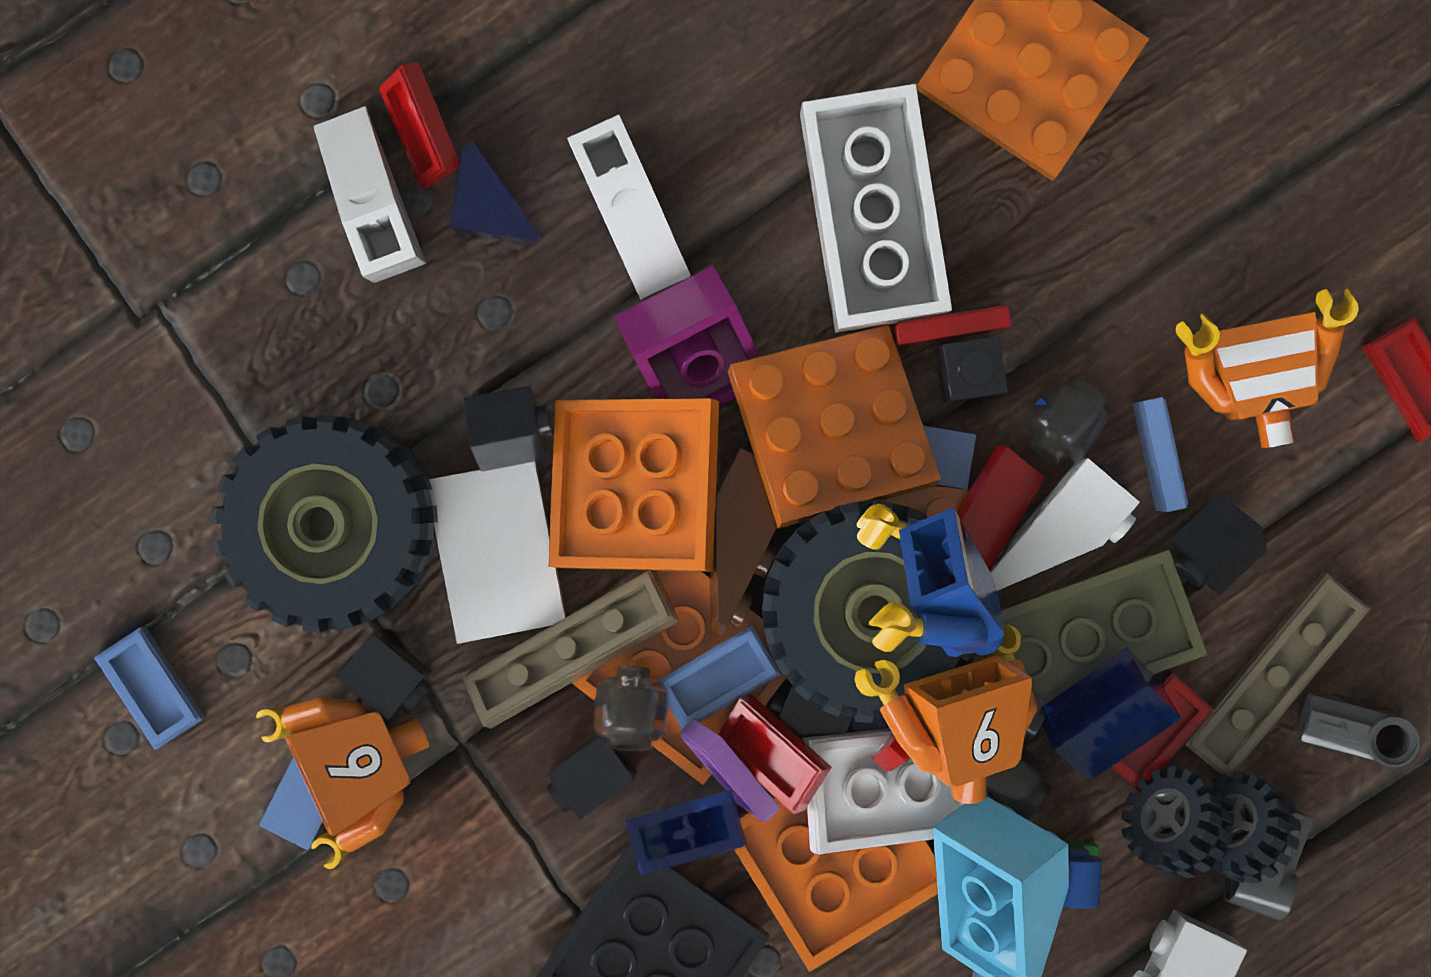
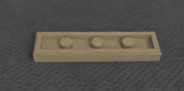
M648 570L467 674L462 679L482 725L491 729L679 622V619L657 573Z
M1322 572L1212 704L1211 707L1214 711L1184 745L1220 775L1226 774L1231 777L1370 608L1332 576Z

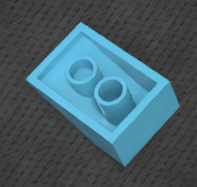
M988 796L979 803H964L933 827L942 950L983 977H1042L1069 889L1068 844L1062 841L1056 834L1045 831L1016 814L1010 807L1001 805Z

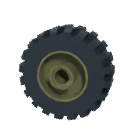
M319 415L318 417L301 416L286 420V425L279 428H267L256 435L257 443L253 447L241 448L232 459L234 464L237 465L233 474H223L217 491L225 495L222 506L212 508L211 524H221L222 539L213 541L216 556H226L231 569L224 572L225 577L232 588L242 586L248 595L245 597L244 602L256 612L264 609L272 613L271 621L285 627L295 624L302 626L303 631L323 632L328 629L340 631L382 616L386 611L397 607L409 596L408 592L410 589L421 582L428 570L425 567L429 555L435 554L437 538L433 537L434 522H438L437 505L433 506L429 492V490H432L429 475L422 474L416 464L419 459L409 447H402L396 442V436L382 428L371 426L367 422L357 419L330 415Z
M872 500L834 507L835 509L822 512L796 528L793 535L785 544L781 545L774 557V562L766 576L762 605V619L767 643L776 665L782 675H785L792 683L794 690L807 701L810 699L820 705L821 709L837 717L839 714L852 716L857 722L872 723L873 718L883 717L880 708L884 704L879 696H866L859 691L855 683V674L858 670H868L872 675L874 683L880 687L882 677L875 666V662L887 660L894 663L900 674L896 691L901 696L904 695V684L939 674L958 666H964L966 662L973 663L976 656L975 653L962 654L957 657L948 656L941 646L918 644L913 636H907L891 652L882 651L874 646L872 640L882 628L871 626L868 622L885 605L890 602H899L910 610L914 618H917V615L911 608L902 547L899 544L900 539L890 536L880 549H871L857 539V533L860 531V528L857 527V522L865 511L875 504H883L890 508L901 522H905L908 517L920 521L929 517L925 513L911 507Z

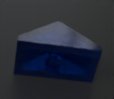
M472 141L464 146L449 227L459 234L532 247L541 242L542 239L474 142Z
M732 790L625 820L640 875L747 845Z

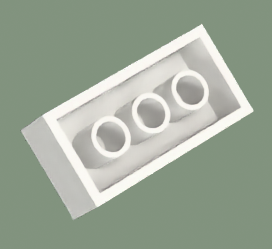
M916 84L802 102L800 119L835 333L948 314L952 311Z

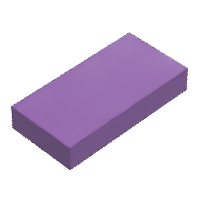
M693 718L680 731L682 734L681 738L738 805L760 821L768 822L780 807L723 738Z

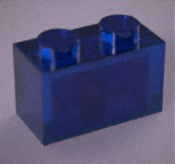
M1127 647L1041 708L1046 711L1042 726L1054 751L1088 782L1181 719L1161 681Z

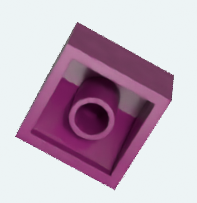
M714 266L614 316L618 328L655 399L711 398L719 401V406L736 398L727 372L730 365L760 357L732 297Z

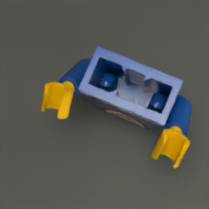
M875 504L869 507L857 522V527L860 528V531L857 533V539L866 547L875 550L880 549L890 536L900 539L899 544L902 547L911 608L917 615V618H914L910 610L899 602H890L885 605L868 622L871 626L882 628L872 640L874 646L882 651L891 652L907 636H913L918 644L941 646L948 656L953 657L970 653L987 655L997 650L1003 642L1005 628L996 585L954 507L922 521L908 517L905 522L899 521L897 515L883 504Z

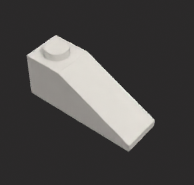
M1078 459L1004 546L991 570H989L994 579L996 590L998 591L1101 547L1108 539L1116 543L1134 524L1136 517L1131 512L1140 502L1090 459Z

